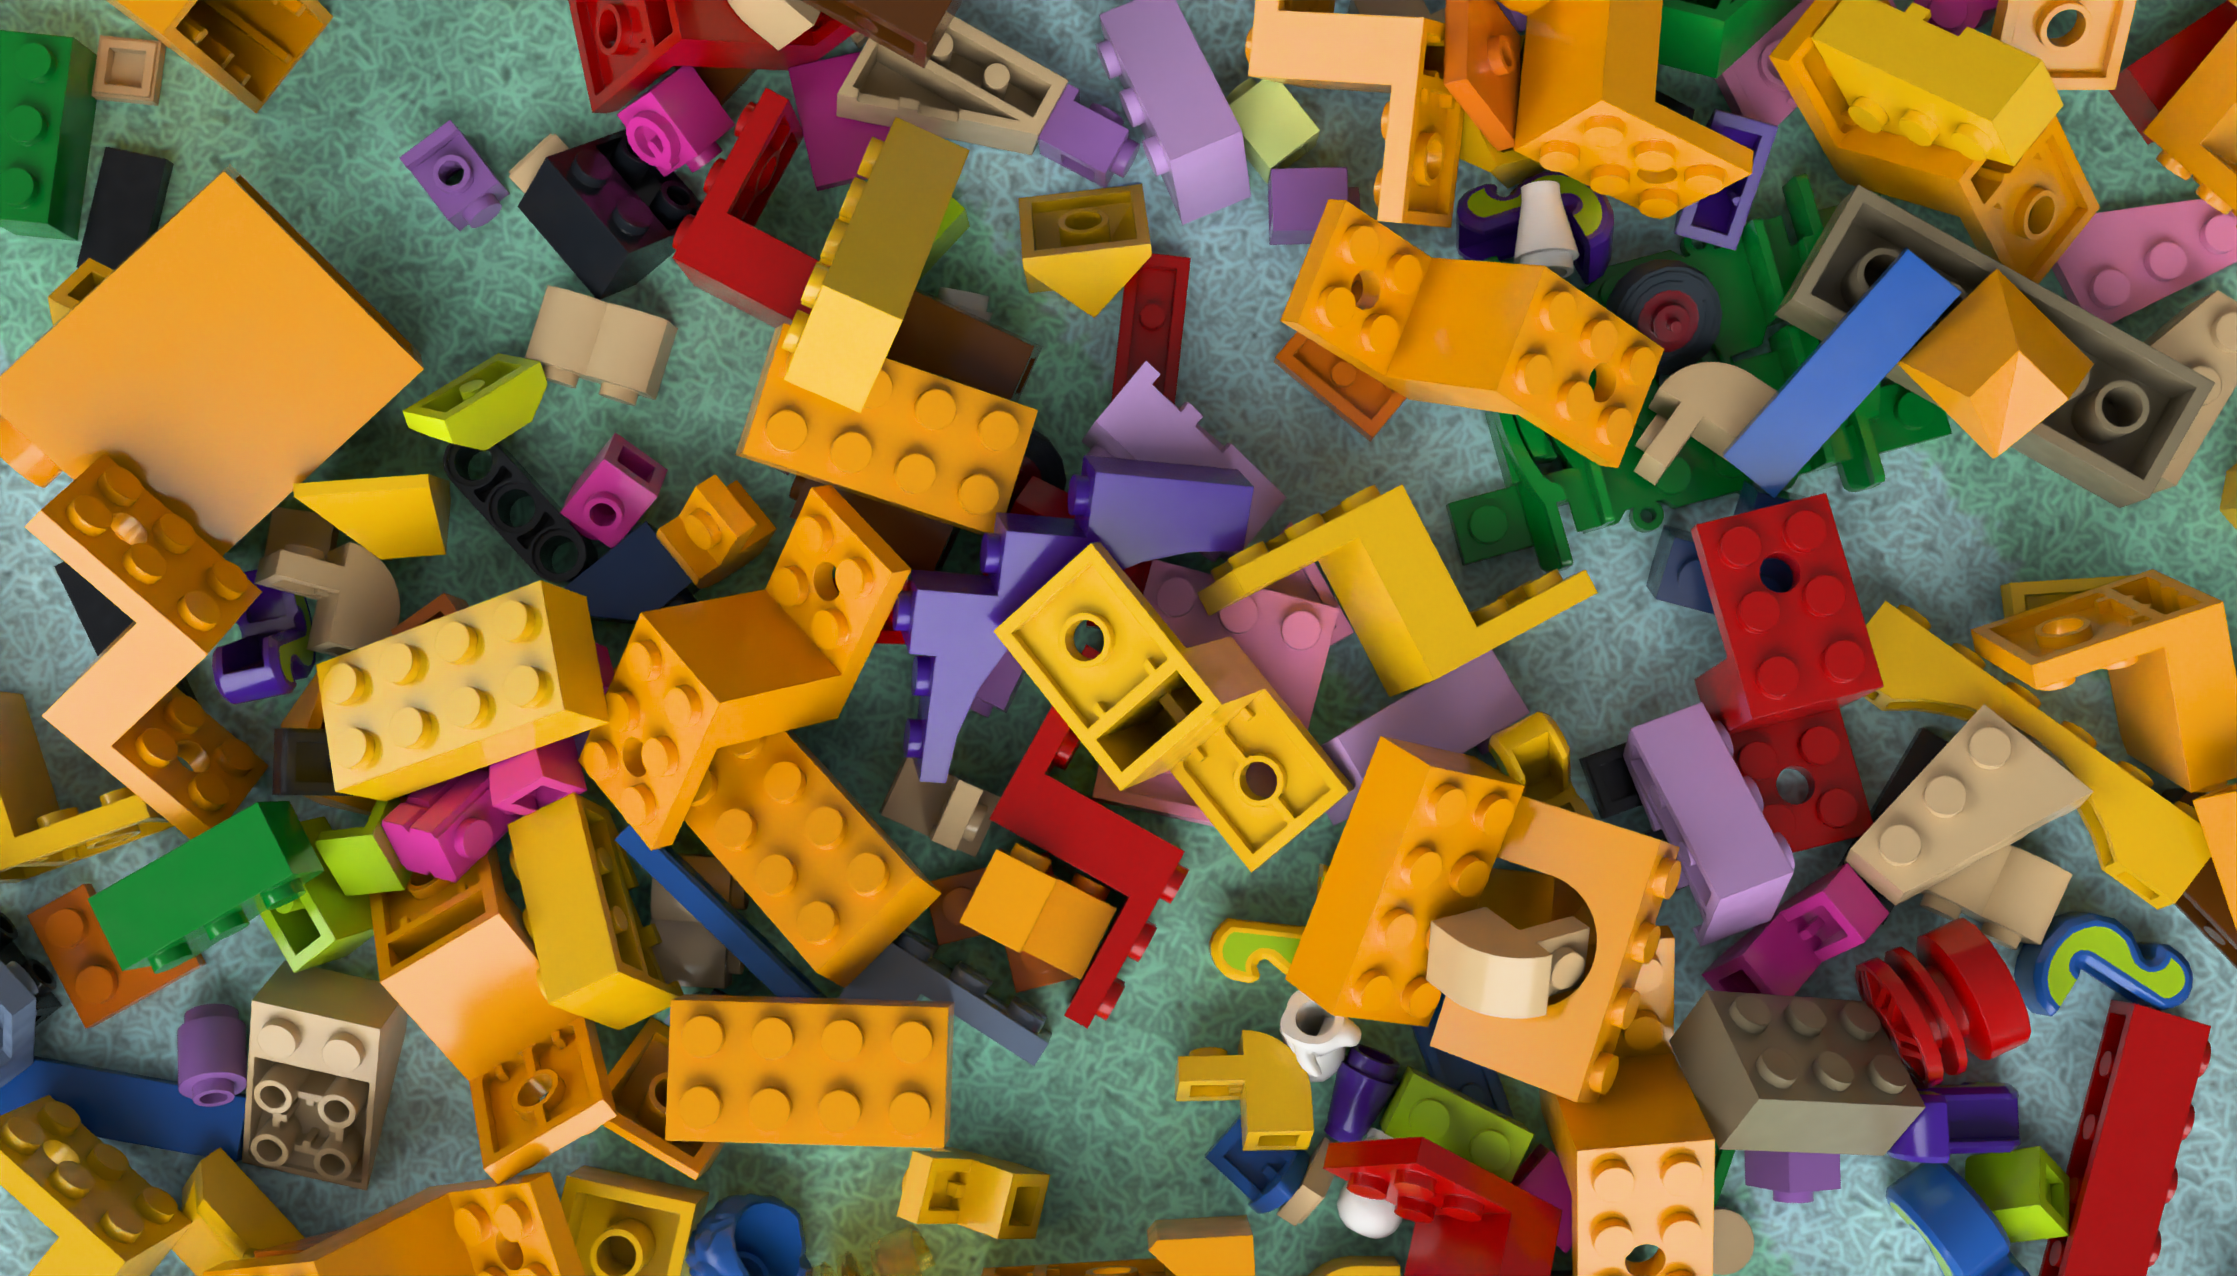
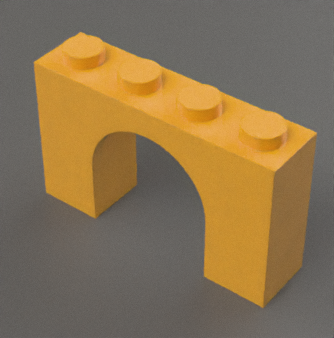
M1521 796L1497 858L1556 877L1569 884L1581 895L1591 911L1596 926L1597 947L1593 965L1586 979L1574 993L1556 1004L1547 1006L1546 1015L1540 1017L1513 1019L1489 1016L1462 1007L1445 996L1430 1046L1574 1102L1598 1103L1600 1093L1605 1095L1610 1090L1618 1071L1619 1058L1613 1055L1621 1028L1626 1030L1631 1025L1638 1009L1640 994L1634 988L1642 963L1646 965L1650 963L1659 944L1660 927L1655 925L1662 901L1672 897L1680 879L1681 862L1676 860L1680 847Z

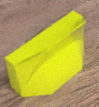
M497 353L402 412L408 428L420 432L421 436L428 435L452 444L486 451L532 422L548 383L540 361Z

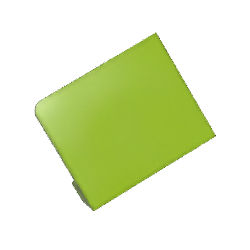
M399 797L387 802L377 800L365 827L328 830L319 833L314 843L315 847L345 896L402 891L406 889L413 871L407 870L400 863L381 826L382 820L401 803Z
M2041 1146L2015 1149L2012 1152L1971 1155L1966 1159L1965 1181L1997 1217L2006 1231L2010 1243L2069 1236V1176Z

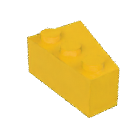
M1842 0L1811 37L1850 106L1848 108L1850 117L1861 128L1872 133H1878L1882 130L1907 137L1920 146L1928 147L1934 144L1956 150L1975 161H1982L1986 158L2015 166L2063 107V102L2042 59L1968 26L1959 36L1928 23L1927 21L1931 18V10L1914 2L1903 12L1879 0Z
M573 792L507 824L513 848L510 851L509 860L514 874L521 883L526 905L523 911V922L528 934L534 940L540 966L536 973L537 983L549 1005L620 1031L671 1006V999L684 995L679 981L666 984L652 950V947L662 943L655 923L643 927L629 890L639 886L626 851L615 841L619 834L609 810Z

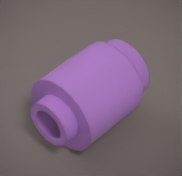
M204 1004L188 1010L184 1014V1024L177 1030L178 1090L180 1094L193 1099V1102L199 1106L214 1107L227 1104L234 1099L236 1094L245 1090L247 1086L246 1025L239 1019L238 1010L227 1004Z

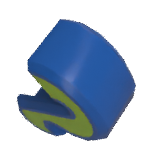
M2073 911L2053 917L2041 945L2023 944L2017 957L2014 971L2015 982L2020 990L2025 1006L2031 1013L2050 1017L2062 1005L2077 981L2080 970L2094 977L2130 1002L2142 1006L2151 1005L2159 1011L2171 1009L2182 1004L2189 997L2193 983V973L2189 962L2170 945L2148 942L2137 943L2132 932L2115 918Z
M1920 1163L1887 1187L1886 1199L1888 1204L1913 1230H1917L1922 1236L1944 1276H2030L2027 1269L2010 1252V1240L1997 1217L1975 1190L1947 1163Z

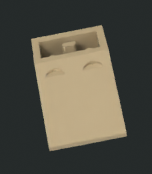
M285 960L252 999L242 1163L367 1191L406 1033L408 1015L382 986L380 981L317 967L294 973Z

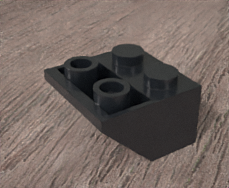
M626 129L546 157L520 201L518 208L594 297L601 300L636 285L676 252L672 244L679 225L688 214L695 216L702 203L674 171L663 177L656 166L649 165L641 160L628 143Z

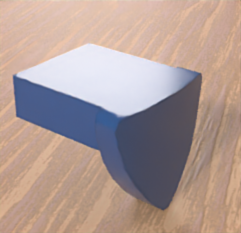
M1240 1115L1207 1151L1205 1158L1251 1199L1248 1205L1256 1213L1263 1214L1280 1207L1295 1194L1306 1174L1310 1154L1305 1150L1243 1151Z

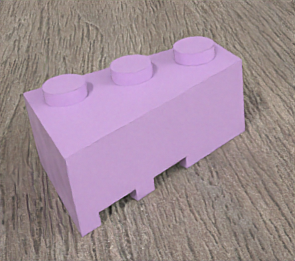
M1493 650L1434 681L1423 684L1320 745L1355 788L1326 812L1333 826L1348 820L1380 736L1461 754L1477 746L1481 755L1489 752L1488 745L1492 735L1509 727V725L1530 713Z
M1703 702L1630 728L1623 754L1653 831L1662 829L1668 842L1680 847L1677 859L1681 862V874L1676 888L1680 889L1689 885L1700 911L1703 922L1701 925L1693 928L1700 947L1771 921L1794 873L1793 869L1795 867L1794 856L1787 840L1781 833L1772 832L1762 813L1764 804L1758 786L1750 776H1742L1732 758L1734 753L1733 744L1727 729L1720 721H1712Z

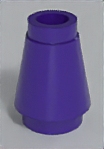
M1358 1044L1351 1047L1336 1074L1327 1117L1328 1121L1324 1128L1325 1133L1339 1142L1362 1141L1364 1135L1367 1134L1400 1084L1399 1079L1396 1077L1400 1067L1399 1062L1369 1046Z

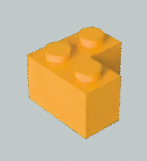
M1015 843L1011 853L1002 848L996 849L959 922L1018 953L1023 950L1081 980L1117 910L1116 906L1106 902L1111 890L1077 872L1071 883L1047 872L1053 860L1020 843Z

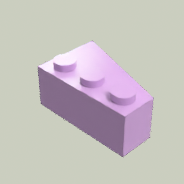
M1133 0L1099 14L1104 41L1096 44L1099 59L1109 80L1119 76L1124 90L1119 91L1124 112L1132 127L1140 125L1145 137L1142 143L1149 164L1156 176H1162L1182 225L1251 197L1242 130L1177 1Z
M1145 361L1082 439V442L1090 448L1086 455L1238 469L1254 486L1244 545L1245 549L1287 497L1231 443H1227L1225 446L1222 445L1197 424L1203 415L1189 402H1185L1179 409L1159 392L1152 384L1161 374ZM1241 551L1199 553L1213 562L1218 557L1227 562L1228 558Z

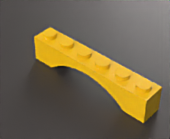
M1885 600L1866 624L1884 687L1864 696V698L1882 711H1921L1951 716L1966 722L1985 704L2094 791L2077 811L2092 838L2101 869L2157 910L2176 903L2211 857L2195 808L2184 802L2176 801L2172 804L2151 789L2154 782L2142 770L2125 761H2119L2117 764L2094 749L2097 742L2087 731L2068 721H2063L2059 724L2038 709L2041 706V702L2029 690L2014 682H2007L2004 685L1983 670L1986 664L1974 651L1959 643H1953L1949 646L1929 631L1931 624L1919 612L1903 604L1896 608Z

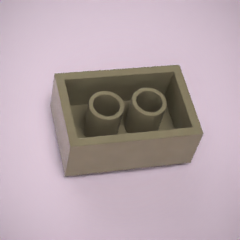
M1706 990L1669 1040L1719 1149L1884 1156L1926 1108L1907 1069L1902 1064L1885 1033L1878 1016L1867 1006L1866 1001Z

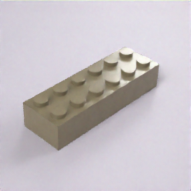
M1858 184L1836 207L1774 315L1823 341L1907 247L1962 292L1912 346L1913 348L1992 271L1998 269L2094 363L2070 399L2010 447L2118 508L2149 499L2215 382ZM1898 364L1885 376L1940 407Z

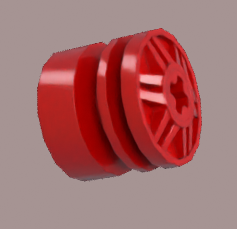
M1963 917L1952 920L1918 936L1916 942L1918 960L1912 953L1900 946L1886 951L1884 961L1876 957L1856 965L1855 979L1862 1001H1866L1867 1006L1878 1016L1885 1033L1902 1064L1907 1069L1913 1084L1919 1089H1929L1941 1083L1944 1072L1948 1075H1958L1965 1072L1968 1064L1966 1048L1979 1059L1990 1060L2029 1041L2031 1034L2029 1015L2020 990L2007 965L1990 940L1976 925Z

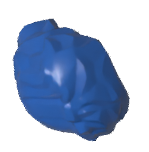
M750 1193L744 1196L731 1195L719 1200L714 1208L703 1216L697 1224L696 1230L692 1231L689 1240V1253L685 1259L690 1267L689 1273L691 1276L812 1275L811 1264L805 1255L806 1242L802 1218L796 1209L772 1195L760 1196Z

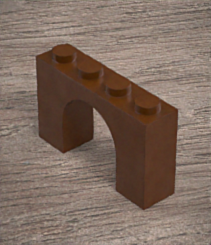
M915 288L904 319L886 358L932 374L941 375L955 382L1018 403L1043 346ZM796 475L789 493V498L796 501L790 518L797 520L811 487L824 486L826 484ZM835 488L912 570L941 572L961 528Z

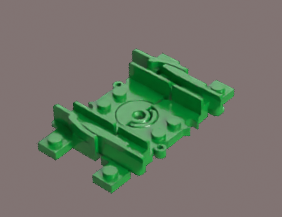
M1807 174L1796 175L1782 187L1798 243L1790 245L1782 215L1766 220L1760 217L1750 220L1744 226L1736 251L1724 247L1714 249L1713 244L1702 242V249H1696L1692 245L1691 238L1682 237L1680 251L1684 257L1672 250H1667L1610 265L1603 276L1591 282L1588 287L1579 290L1606 308L1607 299L1617 281L1635 266L1654 259L1680 260L1705 274L1718 292L1722 308V318L1719 335L1709 352L1697 363L1721 362L1737 366L1778 391L1822 342L1821 340L1790 324L1782 327L1768 338L1771 352L1735 362L1732 358L1761 346L1767 327L1785 321L1774 314L1838 205L1818 210ZM1496 255L1485 258L1484 261L1499 262V259ZM1595 368L1589 378V385L1593 391L1597 379ZM1655 375L1619 468L1597 465L1550 434H1545L1542 429L1519 415L1487 411L1485 417L1506 488L1448 503L1446 509L1463 566L1534 547L1537 561L1542 571L1548 573L1558 569L1560 572L1573 565L1571 551L1558 509L1560 506L1569 504L1576 531L1583 532V534L1618 524L1627 510H1630L1629 522L1636 531L1647 533L1658 528L1664 519V511L1657 502H1662L1672 509H1677L1733 493L1740 495L1744 480L1752 483L1754 481L1733 464L1693 437L1688 439L1656 485H1653L1634 472L1644 454V451L1635 445L1657 415V413L1648 408L1660 387V375ZM1880 382L1782 490L1786 491L1792 488L1800 475L1837 466L1841 483L1847 491L1859 492L1874 488L1885 481V473L1879 454L1952 434L1946 412L1897 383L1881 387ZM1555 449L1560 456L1564 470L1543 475L1536 465L1554 461L1558 457L1554 451ZM1642 510H1648L1652 514L1650 523L1642 520Z

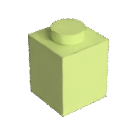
M1249 78L1226 97L1242 130L1246 158L1266 183H1268L1271 169L1288 168L1316 146L1320 129L1283 83L1264 79L1257 83L1254 78Z

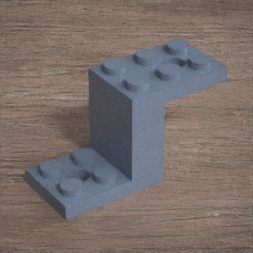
M909 927L871 962L839 996L841 999L921 1001L925 996L932 1001L954 1002L955 1016L1035 1066L1049 1044L1052 1035L1050 1031L1043 1027L1047 1019L1044 1013L1017 996L1013 998L1010 1005L987 992L993 983L991 979L962 961L954 969L933 957L939 947ZM714 988L710 995L728 994ZM701 991L694 993L695 995H709ZM669 1013V1015L667 1016V1018H666L665 1021H664V1022H665L666 1024H668L669 1026H670V1013Z

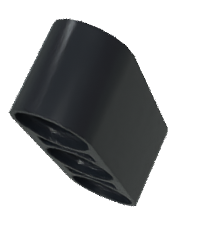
M449 443L443 457L444 471L448 478L537 575L557 586L566 587L599 560L597 549L592 541L581 535L570 523V520L560 514L561 507L507 449L498 443L487 449L486 451H489L492 455L491 470L483 478L472 481L468 474L469 462L474 455L483 450ZM531 496L535 503L534 516L525 525L514 527L510 520L511 507L518 499ZM574 542L578 550L576 564L566 573L557 574L552 566L554 551L563 543Z

